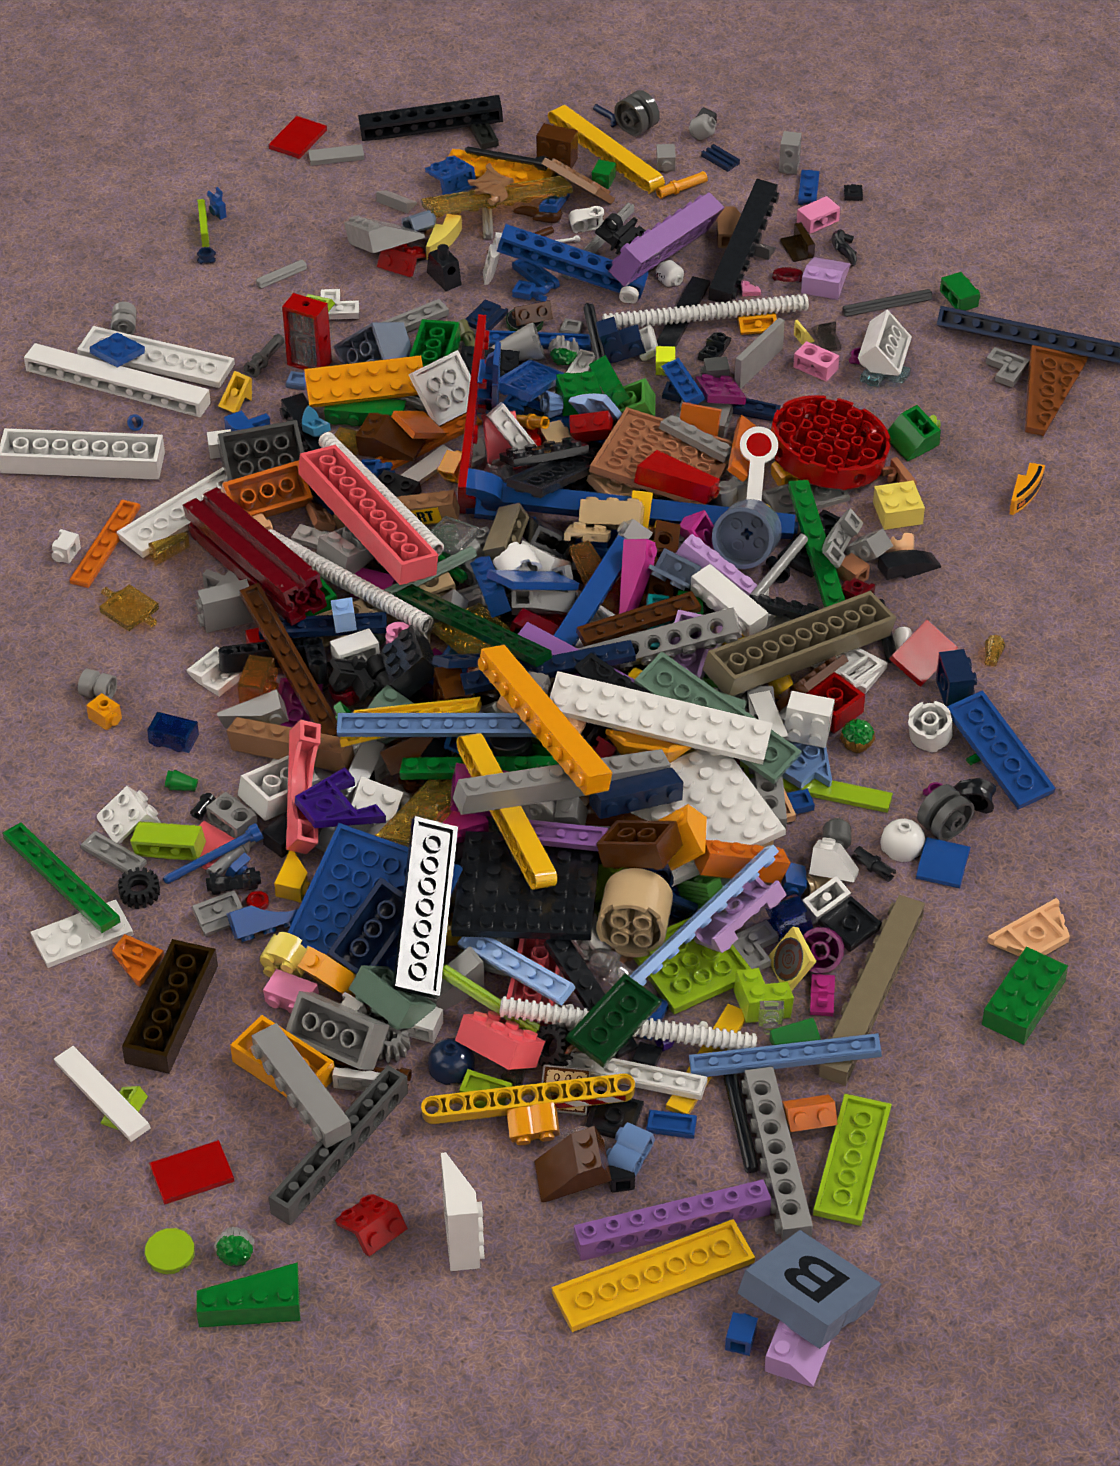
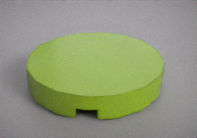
M166 1228L156 1232L148 1239L145 1245L147 1263L154 1271L162 1274L180 1272L181 1269L187 1268L191 1264L195 1256V1246L191 1236L177 1228Z

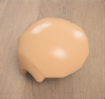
M904 533L901 540H896L895 537H892L890 541L893 547L885 553L913 550L914 535L912 533Z

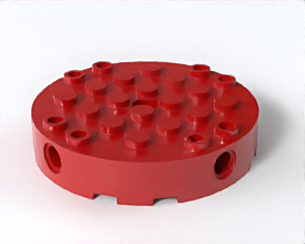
M824 395L802 396L787 401L780 410L777 409L770 429L778 440V450L774 459L784 471L800 480H809L810 484L841 490L863 487L875 481L882 474L890 450V435L884 424L867 409L860 410L853 406V402L837 398V401L826 399Z

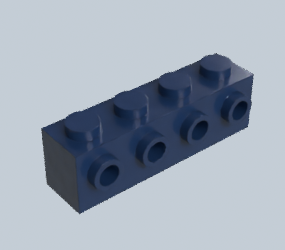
M672 767L613 780L610 782L609 791L590 794L589 805L598 817L603 819L663 804H671L682 800L684 782Z

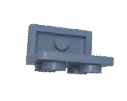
M665 548L656 565L650 564L648 567L653 570L652 575L663 581L669 578L671 585L683 591L685 588L691 589V576L702 569L701 566Z

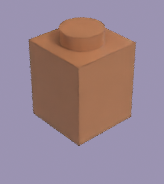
M850 553L844 558L840 567L837 568V575L844 582L846 580L851 581L854 577L865 582L869 579L870 565L855 554Z

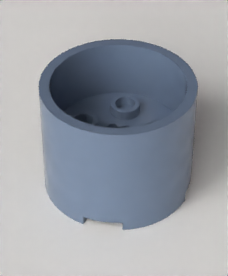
M756 499L738 501L718 518L713 527L712 544L714 550L738 569L756 567L765 561L777 547L782 533L780 519L777 513L763 503V501ZM747 528L753 532L750 536L748 533H745Z

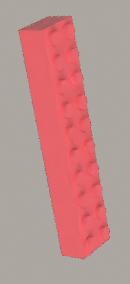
M336 444L300 453L298 474L399 585L436 575L438 563L436 551Z

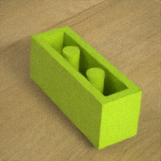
M138 822L130 842L134 853L142 857L193 861L201 856L206 839L202 826Z

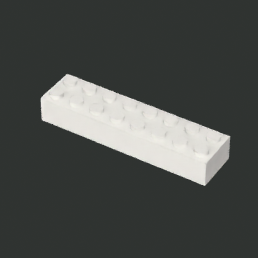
M4 428L0 443V473L159 479L165 454L163 435Z

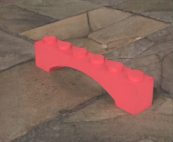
M300 720L289 731L286 850L308 854L318 844V828H314L295 805V796L312 787L315 758L318 746L320 745L321 724Z

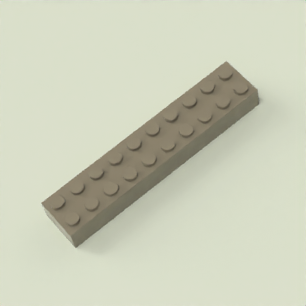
M871 591L712 649L707 653L702 670L723 693L734 696L826 661L834 655L836 657L890 636L897 617Z

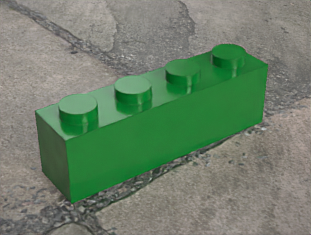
M380 399L325 406V421L333 425L362 426L369 413L392 416L393 411H406V401Z

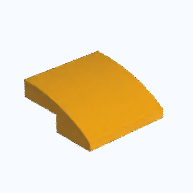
M773 312L766 315L761 313V315L755 314V316H751V314L749 316L743 315V317L737 316L736 319L740 334L747 335L763 333L777 320V317Z

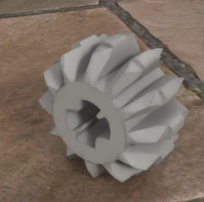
M389 1026L378 1060L386 1058L387 1063H389L391 1058H394L396 1062L399 1061V1056L406 1058L407 1051L411 1047L408 1031H404V1029L397 1030Z

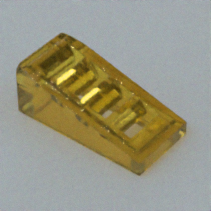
M185 531L148 543L150 558L154 565L157 566L189 548L188 532Z

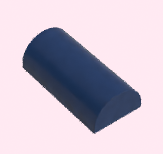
M380 877L327 952V956L356 975L362 965L376 966L399 933L403 893Z

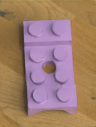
M757 877L751 883H745L742 886L744 890L737 897H731L726 902L728 905L720 913L715 912L710 917L712 921L702 929L699 927L694 932L696 934L693 938L695 943L720 953L728 950L738 939L735 931L741 928L752 915L758 913L761 907L772 909L786 896L780 882L776 880L773 884L767 885Z

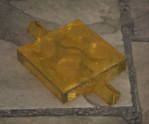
M129 584L116 592H113L108 587L102 589L101 594L108 599L99 606L100 613L127 631L132 630L142 622L147 623L150 627H154L157 624V620L150 615L159 609V604Z

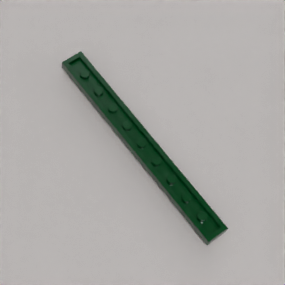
M413 584L395 592L396 597L427 613V615L491 646L505 645L514 657L535 667L542 665L552 658V651Z

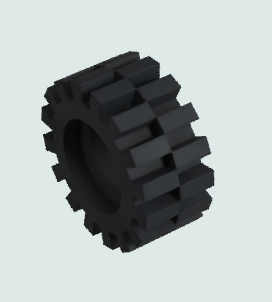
M136 867L134 872L132 869H129L128 875L124 872L122 878L118 880L119 896L124 905L127 904L130 908L135 905V909H139V905L146 908L147 903L150 906L153 905V900L157 901L158 895H160L158 876L151 869L147 872V868L144 867L142 871H140L139 867ZM136 885L147 886V888L142 891L131 890V888Z
M551 1024L540 1027L541 1031L537 1030L536 1032L538 1034L537 1037L544 1040L545 1043L538 1061L539 1065L543 1067L544 1065L567 1066L569 1064L567 1060L572 1061L573 1059L571 1053L565 1054V1050L571 1044L566 1040L570 1031ZM556 1038L557 1049L552 1056H550L549 1046L552 1040Z

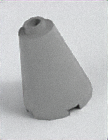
M534 323L527 324L499 341L501 342L502 350L520 351L519 362H526L529 359L534 361L545 359L544 350Z

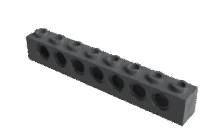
M389 1065L385 1067L345 1112V1115L350 1120L351 1136L328 1148H325L322 1142L319 1141L269 1196L270 1213L288 1225H291L408 1094L406 1075Z

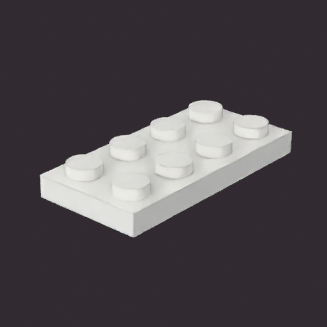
M117 900L107 902V904L120 916L121 923L103 933L96 929L81 913L31 931V937L47 968L115 943L124 934L133 936V930Z

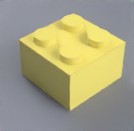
M914 480L874 486L873 504L884 530L923 524L925 507Z

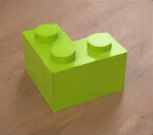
M759 968L736 970L733 991L742 1009L746 1023L791 1018L794 996L788 982L765 984Z

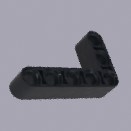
M319 637L291 639L316 684L326 683L328 681V666L322 639ZM267 642L228 645L218 649L219 668L223 673L281 668Z

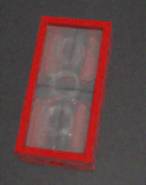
M292 293L282 306L287 365L302 370L329 366L332 363L328 303Z

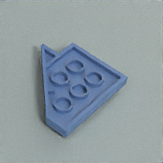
M789 741L801 750V755L782 777L800 789L814 778L830 787L832 776L827 748Z

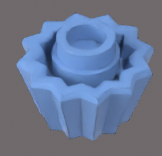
M548 390L544 393V397L540 401V409L544 412V416L551 418L562 413L563 399L561 395Z

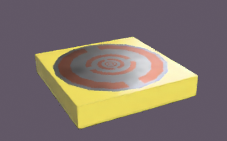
M792 927L769 954L771 967L779 982H788L791 991L816 963L798 927Z

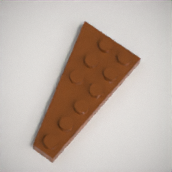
M1032 345L1029 360L1025 432L1041 436L1045 435L1089 357Z

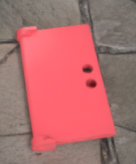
M510 411L516 419V411ZM483 414L481 419L483 420L487 462L491 465L493 460L500 459L499 453L506 452V449L512 447L486 416L487 414ZM522 466L513 467V470L522 468Z

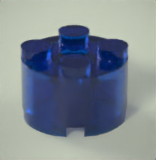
M797 894L784 897L772 909L765 908L770 917L767 921L779 933V942L792 927H798L802 935L808 930L813 929L811 918L807 920L805 914L808 911Z

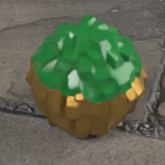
M858 718L847 722L843 726L840 735L845 748L855 753L867 751L876 739L875 732L870 723Z

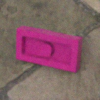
M812 974L810 1015L833 1017L835 975Z

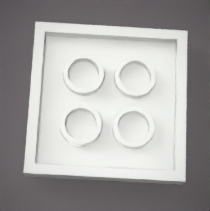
M458 350L409 374L429 417L438 426L467 412L471 375Z

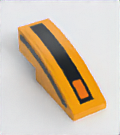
M1029 462L1027 474H1018L1011 499L1010 515H1014L1022 510L1036 496L1043 482L1045 465Z

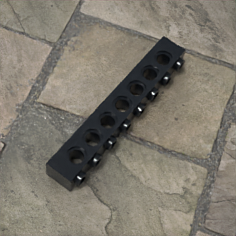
M494 95L358 115L362 141L465 128L471 127L472 124L478 126V124L485 125V123L503 122L500 96Z

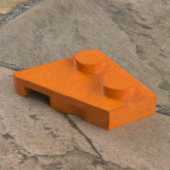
M126 934L122 936L112 949L114 958L139 987L143 985L164 957V950Z

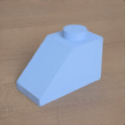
M352 597L331 600L335 632L341 633L357 630Z

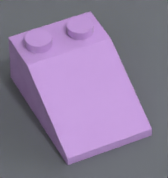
M814 257L806 265L803 273L801 293L838 300L850 263Z

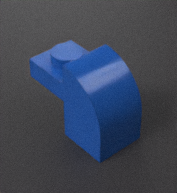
M241 410L224 417L225 430L231 429V431L270 425V417L265 413L248 419Z

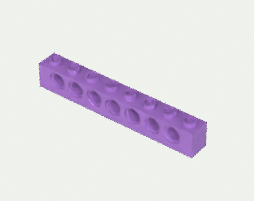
M764 1179L574 1225V1243L580 1261L694 1234L732 1219L739 1223L770 1215L771 1197Z

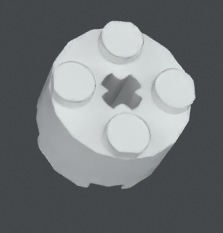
M518 542L510 543L507 549L493 560L495 570L540 571L543 568L531 547L526 544H519Z
M937 701L927 704L921 702L910 711L908 721L909 735L916 747L928 752H937L948 745L953 736V725L950 710L944 704Z

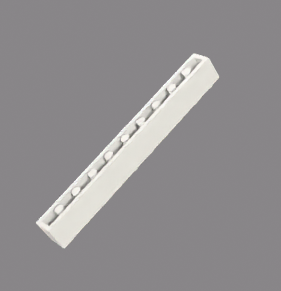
M34 343L24 356L26 371L185 414L201 417L211 403L209 389L123 366L117 368L104 361Z

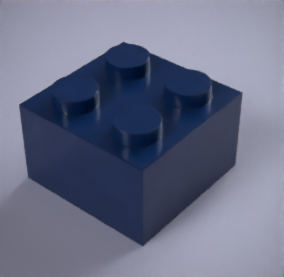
M964 649L939 652L936 683L946 707L975 694L974 685H977V675L975 672H972L971 659L966 656Z

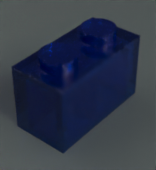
M157 712L147 729L149 743L155 747H166L176 752L190 753L199 736L198 722Z

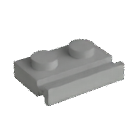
M235 890L192 906L193 913L204 936L229 928L230 924L226 913L243 908Z

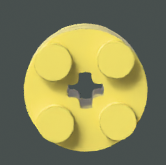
M279 932L278 935L273 934L260 956V962L264 967L263 973L271 978L275 970L278 969L302 978L305 972L297 966L309 946L307 948L302 946V940L290 933Z

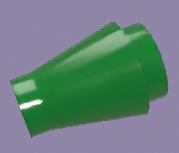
M175 769L174 771L168 770L165 787L169 788V791H196L198 779Z

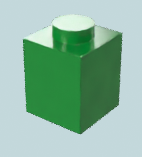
M598 159L592 170V181L609 189L616 177V163Z

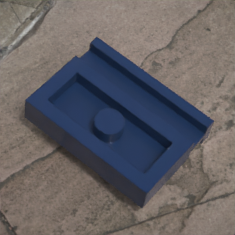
M485 299L466 320L471 328L477 329L478 314L486 315V330H492L508 314V308L502 309L500 305Z

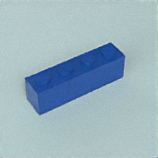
M490 556L478 557L470 565L491 617L493 618L511 611L503 586L487 577L488 570H495Z

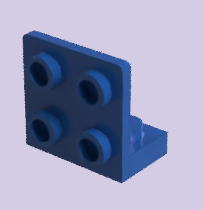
M449 156L445 160L432 163L431 166L425 168L426 173L440 180L442 195L446 199L476 187L468 184V180L476 179L474 167L456 156Z

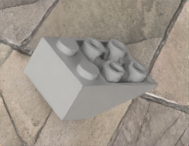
M346 526L319 537L316 554L353 574L374 558Z

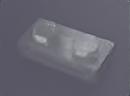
M760 1001L758 1032L770 1035L772 1029L782 1027L784 1001Z

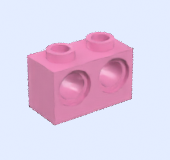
M806 341L794 353L793 367L827 381L839 369V355Z

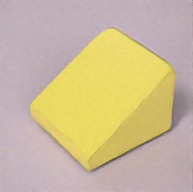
M795 320L794 336L802 345L806 341L814 342V339L802 324Z

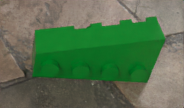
M298 1262L197 1290L199 1328L301 1321Z

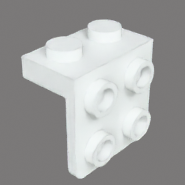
M126 786L97 814V819L112 841L120 844L136 829L138 822L161 823L157 817L158 812L153 806L148 805V798L142 791L136 792Z

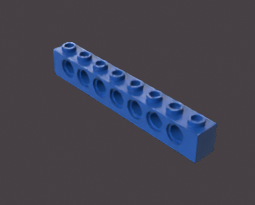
M505 224L497 252L620 293V290L624 287L609 272L613 266V260ZM646 272L627 285L638 290V299L641 298L649 272Z

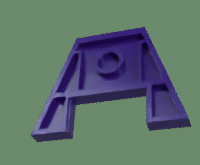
M345 767L295 796V805L314 828L337 827L338 823L346 826L386 823V815L377 804L356 810L340 790L355 786V778Z

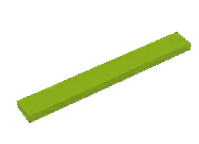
M740 761V767H744V773L748 779L754 778L753 774H749V766ZM783 778L785 792H794L808 788L811 797L885 813H888L893 797L891 792L833 780L831 786L828 787L815 778L800 789Z

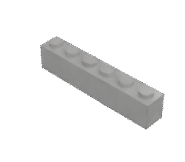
M275 1023L253 1034L252 1054L256 1059L260 1058L263 1062L265 1072L274 1077L279 1091L285 1092L290 1106L297 1108L302 1122L311 1127L315 1140L317 1142L321 1141L325 1148H328L351 1136L350 1120L279 1025Z

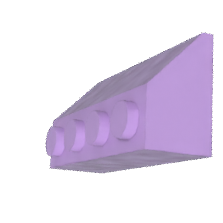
M693 534L683 542L675 553L701 566L702 569L711 564L748 596L757 587V584L750 577L745 576L735 565L726 561L717 551L712 550Z
M779 1321L766 1354L764 1371L814 1387L831 1340L819 1349L792 1331L782 1321Z

